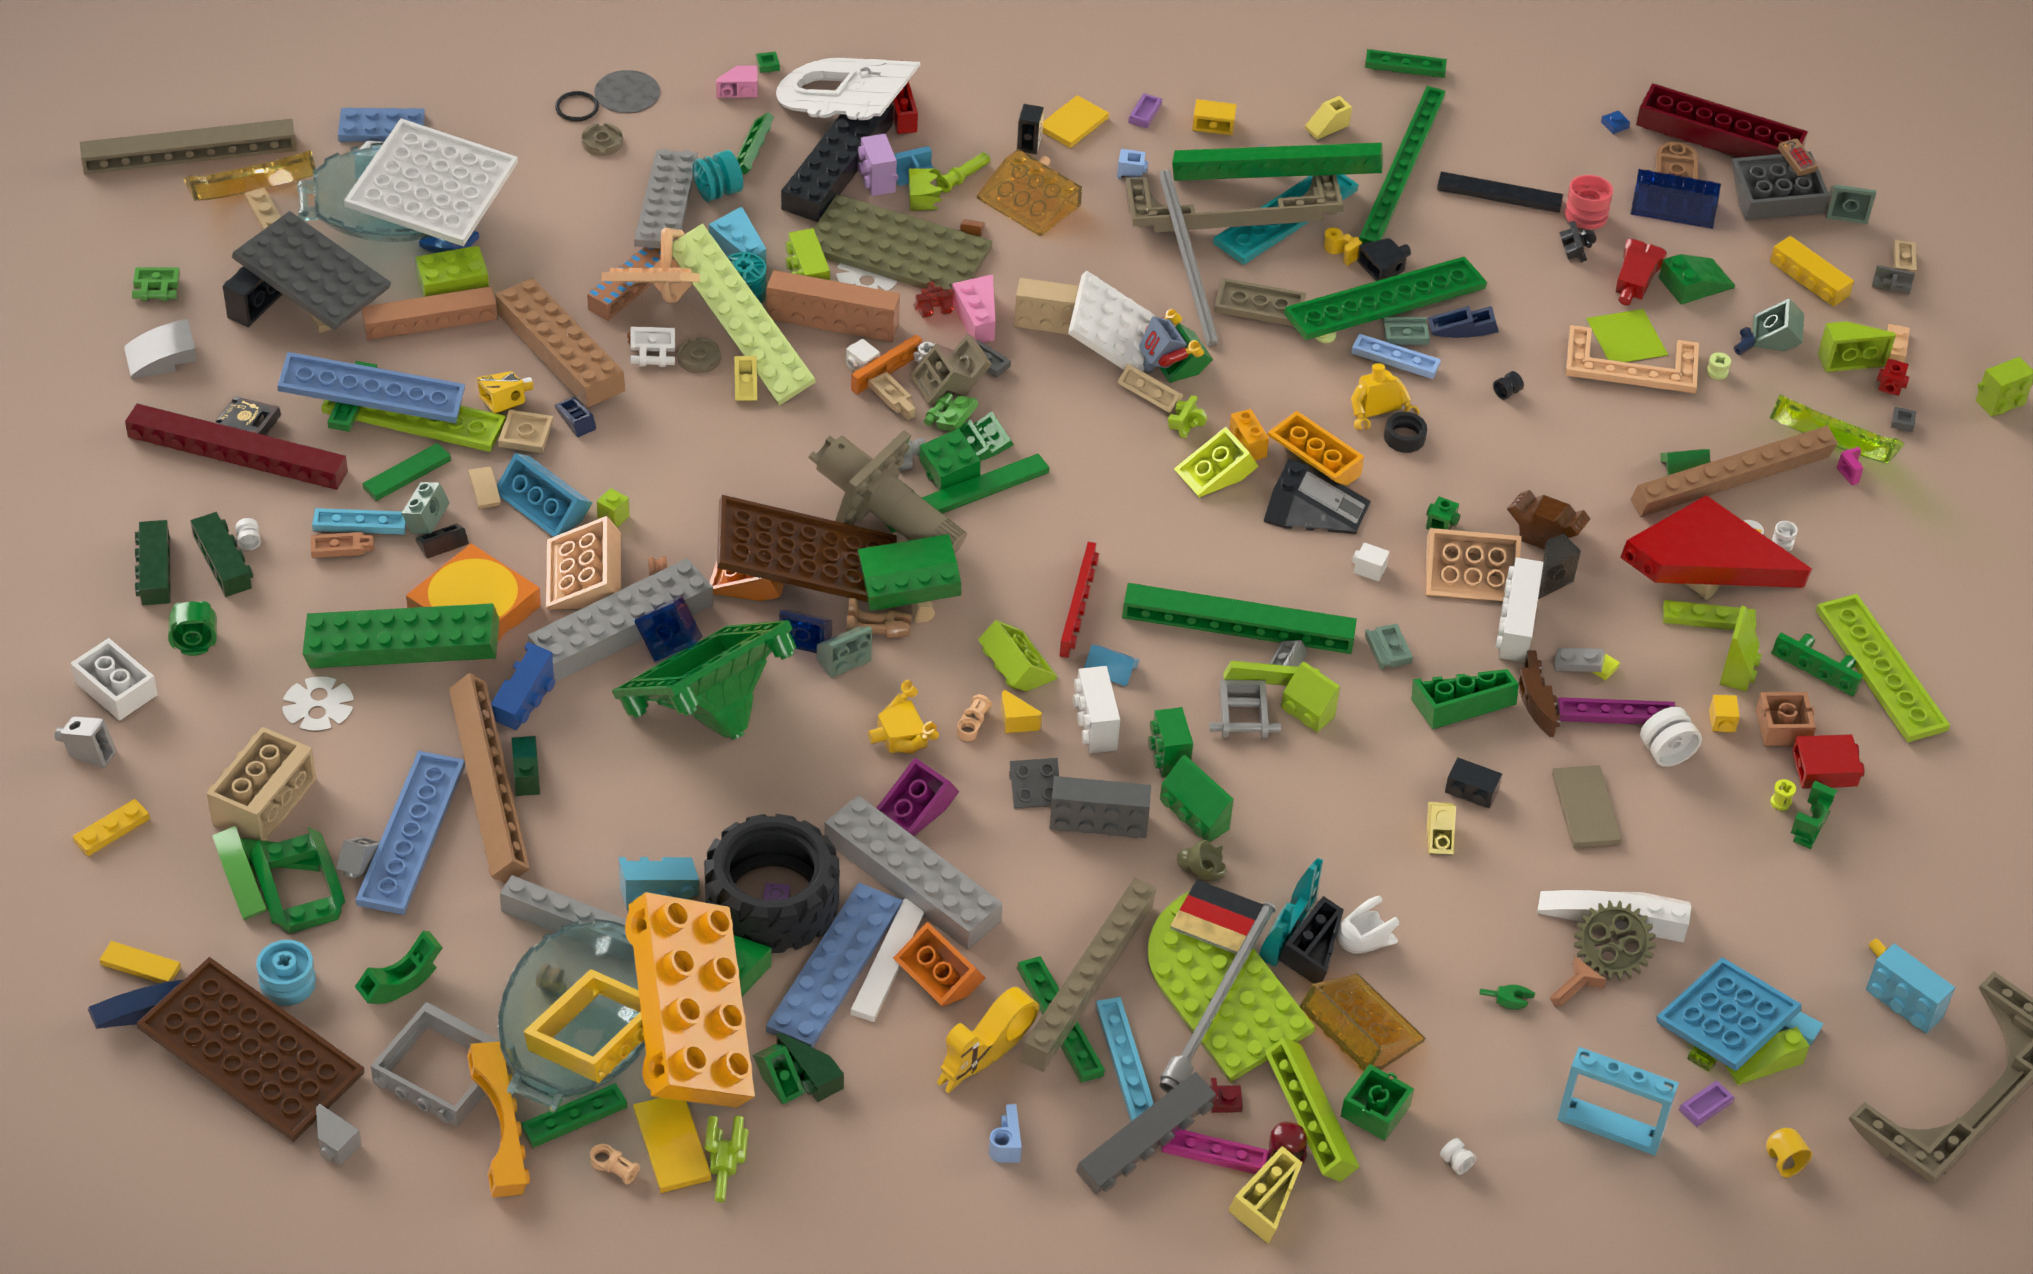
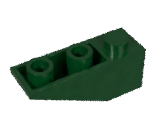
M781 1032L776 1034V1044L787 1047L799 1079L802 1081L803 1088L808 1095L812 1094L815 1100L819 1102L844 1089V1073L830 1055Z

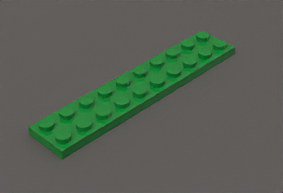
M1464 256L1285 307L1284 315L1305 340H1309L1486 289L1487 281Z

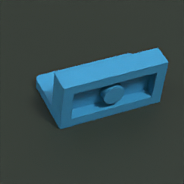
M1095 644L1091 645L1084 668L1107 666L1110 681L1127 686L1132 670L1138 667L1140 659Z

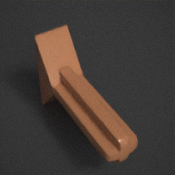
M1574 956L1572 965L1575 975L1553 993L1550 1000L1555 1007H1562L1584 986L1604 989L1606 979Z

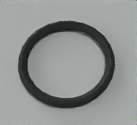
M583 91L565 93L558 98L555 104L557 113L562 118L570 121L587 120L593 117L599 108L597 99ZM573 95L586 96L595 105L594 110L590 114L582 117L567 116L561 112L559 106L563 99Z

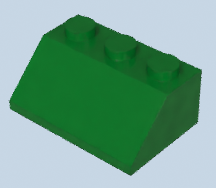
M1183 755L1162 782L1160 800L1165 807L1170 808L1177 815L1180 821L1185 822L1193 829L1198 837L1212 842L1230 830L1234 799L1186 755Z

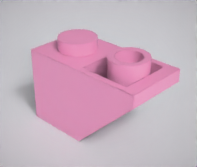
M735 66L717 78V98L758 97L757 66Z

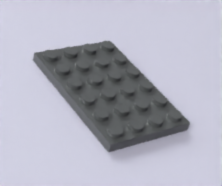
M291 211L240 246L232 254V259L333 330H336L387 291L391 284L385 277Z

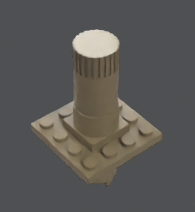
M903 430L874 459L844 436H840L836 440L829 436L817 453L813 451L809 455V459L817 465L816 470L845 492L835 521L854 525L857 520L862 521L871 512L909 541L949 534L955 554L964 543L967 532L898 479L900 474L898 470L905 461L903 456L910 448L908 443L911 435L907 431Z

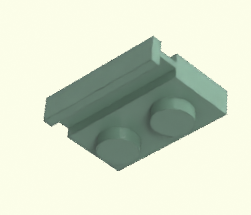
M1383 318L1385 341L1394 345H1429L1430 335L1428 324L1426 323L1427 318Z
M1398 624L1377 627L1373 631L1365 630V638L1380 670L1384 669L1385 666H1390L1391 668L1412 663L1413 656Z

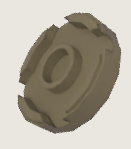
M599 123L593 124L582 132L581 143L588 153L599 156L611 155L622 147V132L616 126L604 123V126H599Z
M698 337L696 340L691 341L688 339L684 341L677 350L678 363L683 369L693 373H706L719 365L721 352L719 346L714 341Z

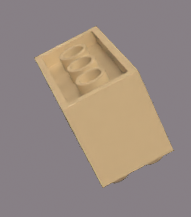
M261 727L256 734L252 735L246 747L237 753L231 765L223 770L221 777L216 783L209 787L207 798L212 825L224 830L236 825L240 837L267 841L316 780L312 748Z

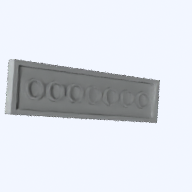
M668 149L656 150L634 238L635 247L661 248V231L664 228L682 230L694 179L692 164L694 160L698 159V153L670 151Z

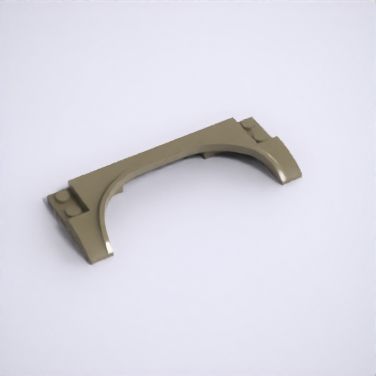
M1336 175L1312 176L1311 186L1302 197L1278 198V207L1195 213L1194 204L1180 205L1187 230L1323 221V213L1335 214L1337 212H1344V204ZM1147 177L1126 178L1128 206L1133 227L1144 228L1153 225L1154 233L1175 231L1168 206L1162 205L1153 197L1148 187Z
M1993 972L1979 986V990L2004 1035L2007 1047L2006 1069L1999 1080L1961 1118L1957 1117L1952 1123L1938 1128L1908 1129L1899 1127L1864 1102L1849 1117V1121L1854 1128L1879 1153L1887 1159L1891 1155L1895 1156L1932 1184L1943 1173L1946 1174L2033 1083V998L1996 972Z

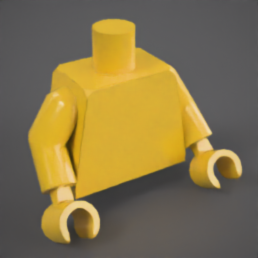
M1383 364L1372 365V374L1360 377L1359 384L1351 396L1354 416H1357L1354 422L1356 430H1362L1361 422H1363L1365 430L1370 429L1371 423L1367 419L1368 417L1402 409V405L1405 406L1403 412H1409L1412 408L1414 414L1419 415L1418 407L1412 406L1410 403L1412 400L1405 385L1397 376H1393L1389 371L1385 370V365Z
M910 680L903 681L901 684L903 693H899L878 714L877 728L867 732L871 744L883 741L890 753L914 754L919 749L927 748L928 739L937 740L939 737V732L936 730L937 726L931 721L924 725L912 701L907 700L908 697L913 698L918 694V689L912 686L913 683Z

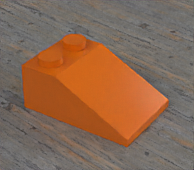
M717 561L710 580V584L713 586V594L755 601L780 597L784 583L717 568Z

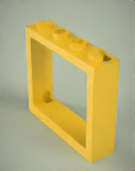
M590 969L523 1031L528 1051L599 1083L644 1041L639 990ZM599 994L640 1012L594 1057L553 1039Z

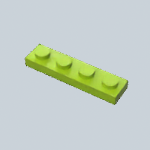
M1664 600L1662 605L1663 623L1735 630L1740 608ZM1747 608L1754 629H1756V609Z

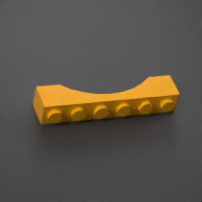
M502 1041L474 1043L470 1045L467 1054L470 1076L490 1098L500 1123L501 1140L499 1150L492 1160L487 1173L491 1198L523 1195L526 1185L530 1183L528 1168L524 1169L523 1164L525 1160V1147L520 1145L521 1124L520 1121L515 1119L517 1101L515 1097L511 1096L510 1091L513 1088V1079L511 1074H507L506 1066L509 1064L507 1050L503 1051Z

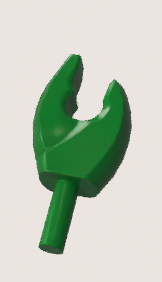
M1513 984L1498 986L1497 991L1480 988L1479 995L1496 997V1003L1510 1010H1520L1527 1007L1528 1001L1516 997L1534 998L1535 992L1523 986Z

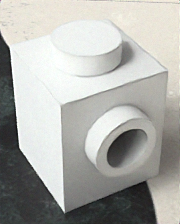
M863 338L846 348V365L854 371L861 369L872 360L880 357V352Z
M1364 543L1360 551L1356 550L1352 559V563H1355L1354 573L1379 582L1387 568L1390 551Z

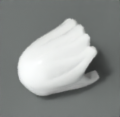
M1381 896L1368 899L1341 921L1337 940L1344 950L1354 954H1361L1398 942V939L1392 934V931L1399 925L1398 918L1394 917L1384 923L1377 911H1368L1382 902Z

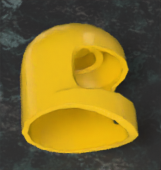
M1785 1127L1775 1131L1766 1142L1767 1153L1771 1158H1778L1776 1169L1784 1178H1790L1800 1172L1812 1158V1151L1802 1136L1793 1128ZM1791 1156L1795 1162L1794 1167L1782 1169L1784 1162Z

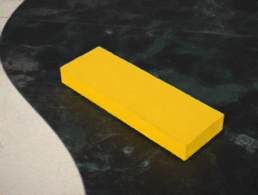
M114 941L109 943L99 959L102 966L159 984L173 981L181 969V964L178 961Z

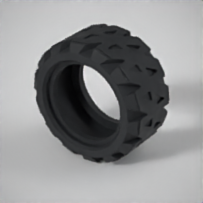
M761 814L747 817L745 822H735L721 832L722 839L715 838L707 851V860L704 862L705 903L730 907L733 935L771 947V953H783L788 948L797 950L812 943L815 936L821 937L831 926L839 906V857H837L836 849L826 835H822L820 829L805 820L800 822L794 816L775 814V816ZM766 866H779L791 869L802 875L809 882L807 887L800 893L787 899L775 901L751 897L735 885L737 880L747 872Z

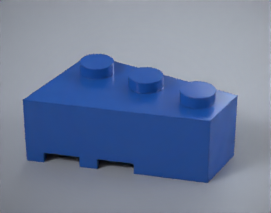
M527 642L524 647L526 654L522 661L516 660L513 665L516 671L510 681L505 679L491 702L495 722L513 730H517L522 723L528 720L533 709L541 704L542 698L555 685L552 652L530 642Z

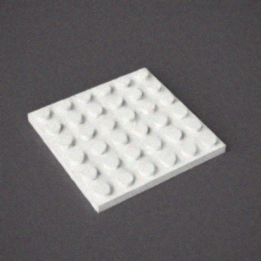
M400 119L345 198L344 207L464 246L516 167L518 157Z

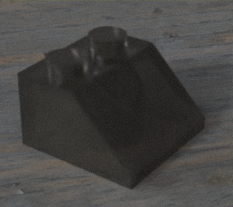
M1564 533L1555 538H1550L1545 544L1541 561L1543 562L1538 599L1574 582L1581 550Z

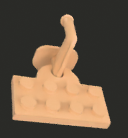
M664 228L661 231V260L656 262L654 268H610V272H601V281L654 283L655 287L661 292L663 300L674 304L692 286L691 282H700V273H692V269L680 268L677 262L673 260V240L675 241L682 237L684 232L682 230Z

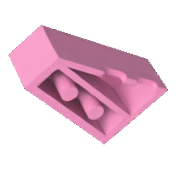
M993 274L952 283V304L968 334L973 336L976 341L979 340L982 343L993 341L995 339Z

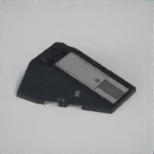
M1288 459L1274 486L1264 522L1284 529H1292V526L1306 527V530L1313 531L1314 528L1327 529V532L1356 534L1371 501L1349 487L1335 482L1315 467Z

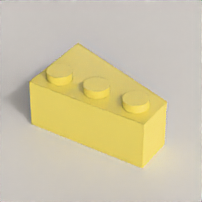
M1282 1146L1238 1192L1228 1211L1267 1244L1270 1243L1278 1227L1302 1162Z

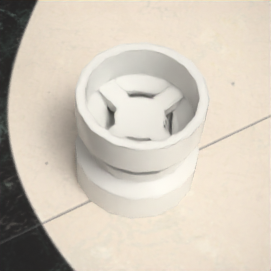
M252 518L239 520L235 525L236 534L238 535V546L247 551L258 548L261 544L258 522Z
M1789 521L1778 522L1775 526L1772 541L1787 552L1791 551L1798 532L1797 526Z
M1455 1138L1442 1148L1440 1157L1445 1162H1450L1452 1169L1458 1175H1461L1474 1165L1477 1157L1472 1151L1464 1149L1465 1145L1459 1138Z

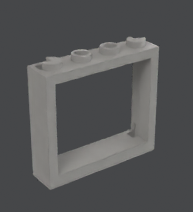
M426 1002L371 1065L372 1080L378 1087L386 1088L395 1093L400 1099L416 1104L422 1111H429L438 1116L441 1121L458 1127L486 1094L479 1085L474 1083L454 1106L390 1071L427 1028L444 1035L468 1049L474 1043L496 1042L500 1040ZM502 1042L503 1051L507 1050L509 1066L512 1063L511 1046Z

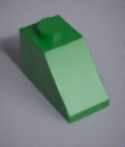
M774 1044L753 1055L762 1079L781 1104H785L805 1094L786 1046Z

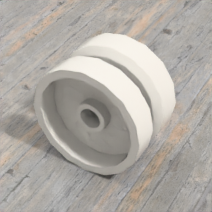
M1681 707L1666 708L1654 714L1645 722L1640 732L1643 743L1650 750L1657 764L1662 767L1674 766L1689 759L1696 753L1702 743L1701 733L1692 724L1687 712Z

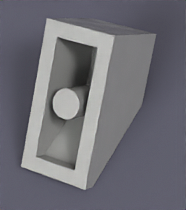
M362 836L343 840L336 869L344 871L345 876L358 878L360 875L366 874L380 842Z
M319 1104L316 1107L319 1152L325 1160L333 1161L341 1166L361 1146L360 1132L357 1128Z

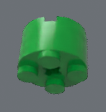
M189 601L174 604L169 614L168 641L171 647L174 649L176 647L181 650L182 654L189 656L208 652V648L212 645L214 646L217 640V616L211 605L206 601Z

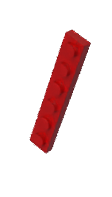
M1087 542L1061 638L1060 657L1069 658L1071 649L1075 650L1077 636H1075V632L1080 633L1082 619H1079V617L1085 614L1086 602H1084V599H1089L1091 586L1088 584L1089 582L1093 583L1095 576L1093 566H1098L1100 553L1096 552L1097 543Z

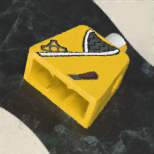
M511 371L477 377L479 398L493 413L523 404L525 402L524 392L534 389L531 377L519 379Z

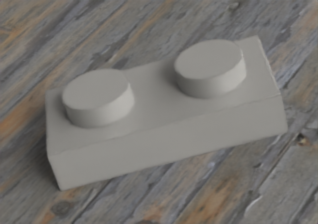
M1558 648L1554 664L1555 670L1602 672L1605 651L1604 649Z

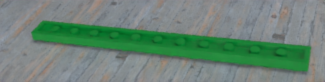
M1426 86L1359 236L1362 244L1383 239L1444 101L1445 90Z

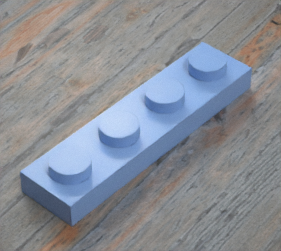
M1362 334L1358 335L1351 354L1430 379H1434L1441 363V359Z

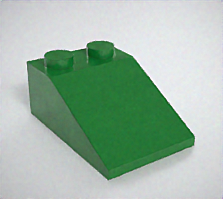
M1679 254L1662 261L1659 279L1680 305L1735 288V284L1713 258Z

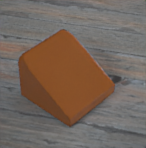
M964 219L961 222L960 231L981 237L985 222Z

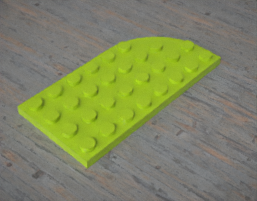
M1188 891L1168 905L1156 920L1149 937L1148 958L1156 985L1193 1033L1236 954L1170 928L1171 923L1190 892ZM1253 948L1202 1039L1201 1045L1231 1083L1266 1062L1268 1058L1265 1051L1284 1037L1297 1043L1314 1033L1315 1026Z

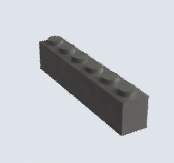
M1194 1072L1078 1163L1076 1173L1095 1195L1102 1190L1104 1192L1109 1191L1117 1183L1116 1179L1122 1174L1125 1177L1128 1176L1137 1167L1135 1164L1141 1159L1147 1161L1156 1152L1155 1148L1161 1143L1163 1146L1167 1145L1175 1138L1174 1133L1179 1129L1184 1131L1189 1128L1195 1121L1193 1118L1198 1114L1203 1116L1214 1107L1212 1103L1216 1093L1197 1072Z

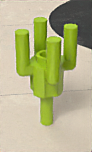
M734 1116L731 1140H722L723 1130L717 1128L718 1117H708L705 1150L710 1152V1172L717 1175L715 1201L719 1203L725 1202L728 1177L736 1174L737 1163L742 1164L746 1160L749 1130L743 1128L744 1117Z

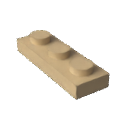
M1130 364L1126 365L1117 382L1171 414L1175 412L1177 402L1183 397V394Z

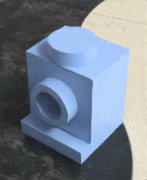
M1121 149L1117 178L1122 176L1142 177L1143 173H1147L1149 161H1145L1146 152Z

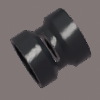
M1515 371L1507 373L1504 378H1499L1493 383L1495 394L1502 400L1510 398L1513 393H1518L1524 388L1522 377Z

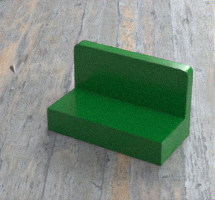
M1710 449L1660 453L1661 462H1666L1668 476L1711 462Z

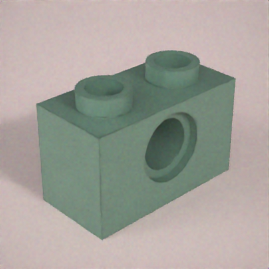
M420 482L401 514L411 534H431L450 502L440 483Z

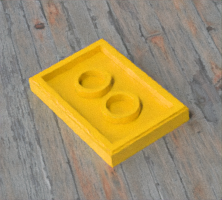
M1076 95L1043 121L1042 132L1072 148L1109 119V112Z

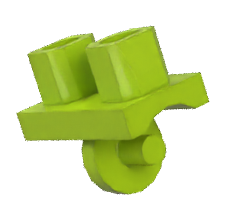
M1191 395L1188 401L1179 400L1175 408L1176 415L1170 414L1168 418L1169 429L1178 430L1181 438H1186L1192 427H1202L1207 422L1204 409H1199L1196 405L1197 396Z

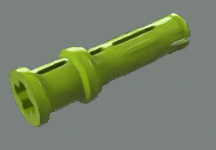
M982 152L962 166L951 168L947 174L937 177V186L941 187V191L944 193L950 192L955 185H961L966 177L991 162L990 156Z

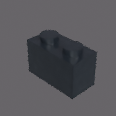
M1457 757L1448 775L1445 793L1490 809L1499 791L1503 773Z

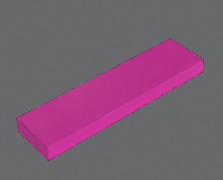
M1182 1129L1175 1132V1138L1162 1148L1163 1153L1256 1174L1267 1163L1269 1157V1150L1191 1131H1183Z

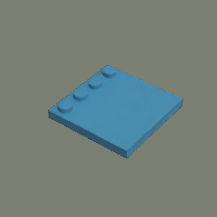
M1721 957L1657 1015V1023L1737 1071L1802 1009L1801 1003Z

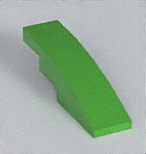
M236 825L212 835L244 921L268 911L253 872L254 869Z

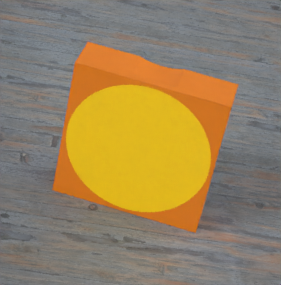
M472 543L406 595L407 608L493 603L500 618L498 641L507 631L519 625L541 607L540 587Z

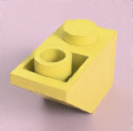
M1341 96L1328 100L1320 106L1308 121L1305 129L1318 140L1350 126L1352 106Z
M1428 802L1427 835L1429 853L1454 854L1456 806L1453 803Z

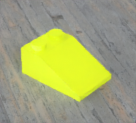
M1225 427L1175 467L1174 470L1200 498L1242 481L1259 466L1250 452Z

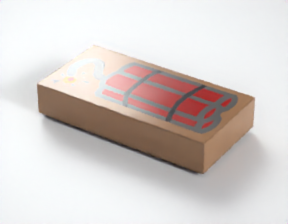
M1797 138L1779 143L1778 150L1798 176L1817 171L1818 165Z

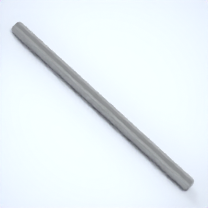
M1168 169L1162 170L1160 172L1161 184L1206 345L1209 347L1216 346L1218 344L1217 334L1172 174Z

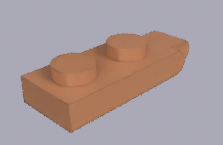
M362 532L311 535L312 558L363 555L366 551L374 550V536L365 535Z

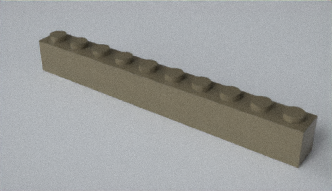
M293 119L80 142L84 174L297 151Z
M1137 878L1132 880L1024 1042L1021 1057L1022 1063L1044 1073L1153 907L1156 887Z

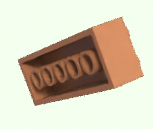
M773 270L767 285V313L772 320L889 342L894 341L899 326L900 293Z

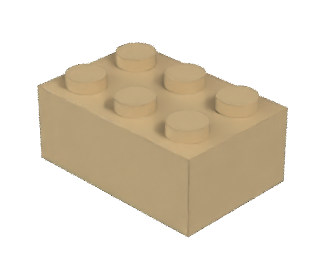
M1020 278L1016 293L1014 327L1068 334L1079 286Z

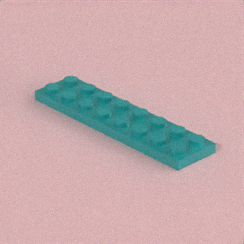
M1336 175L1342 200L1358 191L1359 184L1346 175ZM1308 176L1260 208L1278 207V198L1302 197L1311 186L1312 176ZM1309 222L1229 227L1214 237L1213 244L1242 265H1245Z

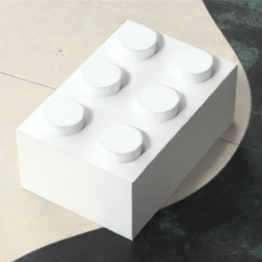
M110 638L70 663L74 682L119 721L158 695L154 675Z
M1107 666L1081 668L1078 670V679H1074L1076 694H1073V705L1079 711L1077 713L1078 725L1083 727L1082 742L1087 744L1089 754L1117 751L1120 716Z

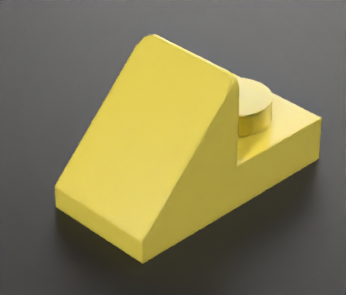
M734 356L735 401H757V356Z

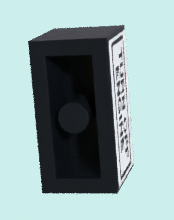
M1023 104L1018 119L1017 151L1031 154L1038 153L1042 140L1044 107Z

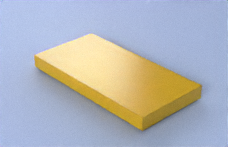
M657 1098L633 1104V1111L660 1193L711 1181V1173L687 1101Z

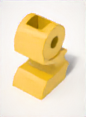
M1328 228L1324 235V249L1332 255L1344 252L1343 263L1346 267L1357 260L1359 245H1362L1359 238L1352 237L1349 233L1343 234L1338 228Z

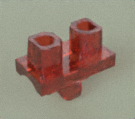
M933 281L928 282L927 288L921 289V294L915 296L914 309L919 310L922 318L931 317L934 313L933 307L938 306L940 307L941 314H950L953 311L954 289L943 290L942 286L935 287Z

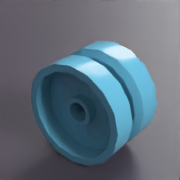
M295 940L276 941L262 949L256 962L259 987L262 995L279 1006H291L307 999L312 994L316 984L314 962L310 950L303 943Z

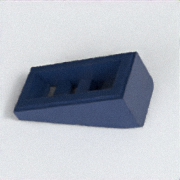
M575 397L555 405V409L577 437L596 430L594 415Z

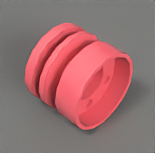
M1581 175L1571 180L1565 209L1566 220L1568 222L1575 221L1576 226L1582 229L1603 227L1609 217L1613 195L1612 185L1606 179L1595 175Z

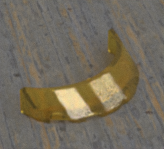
M308 150L272 162L205 176L190 175L183 178L194 201H206L240 195L263 187L267 189L315 176L317 171L312 152Z

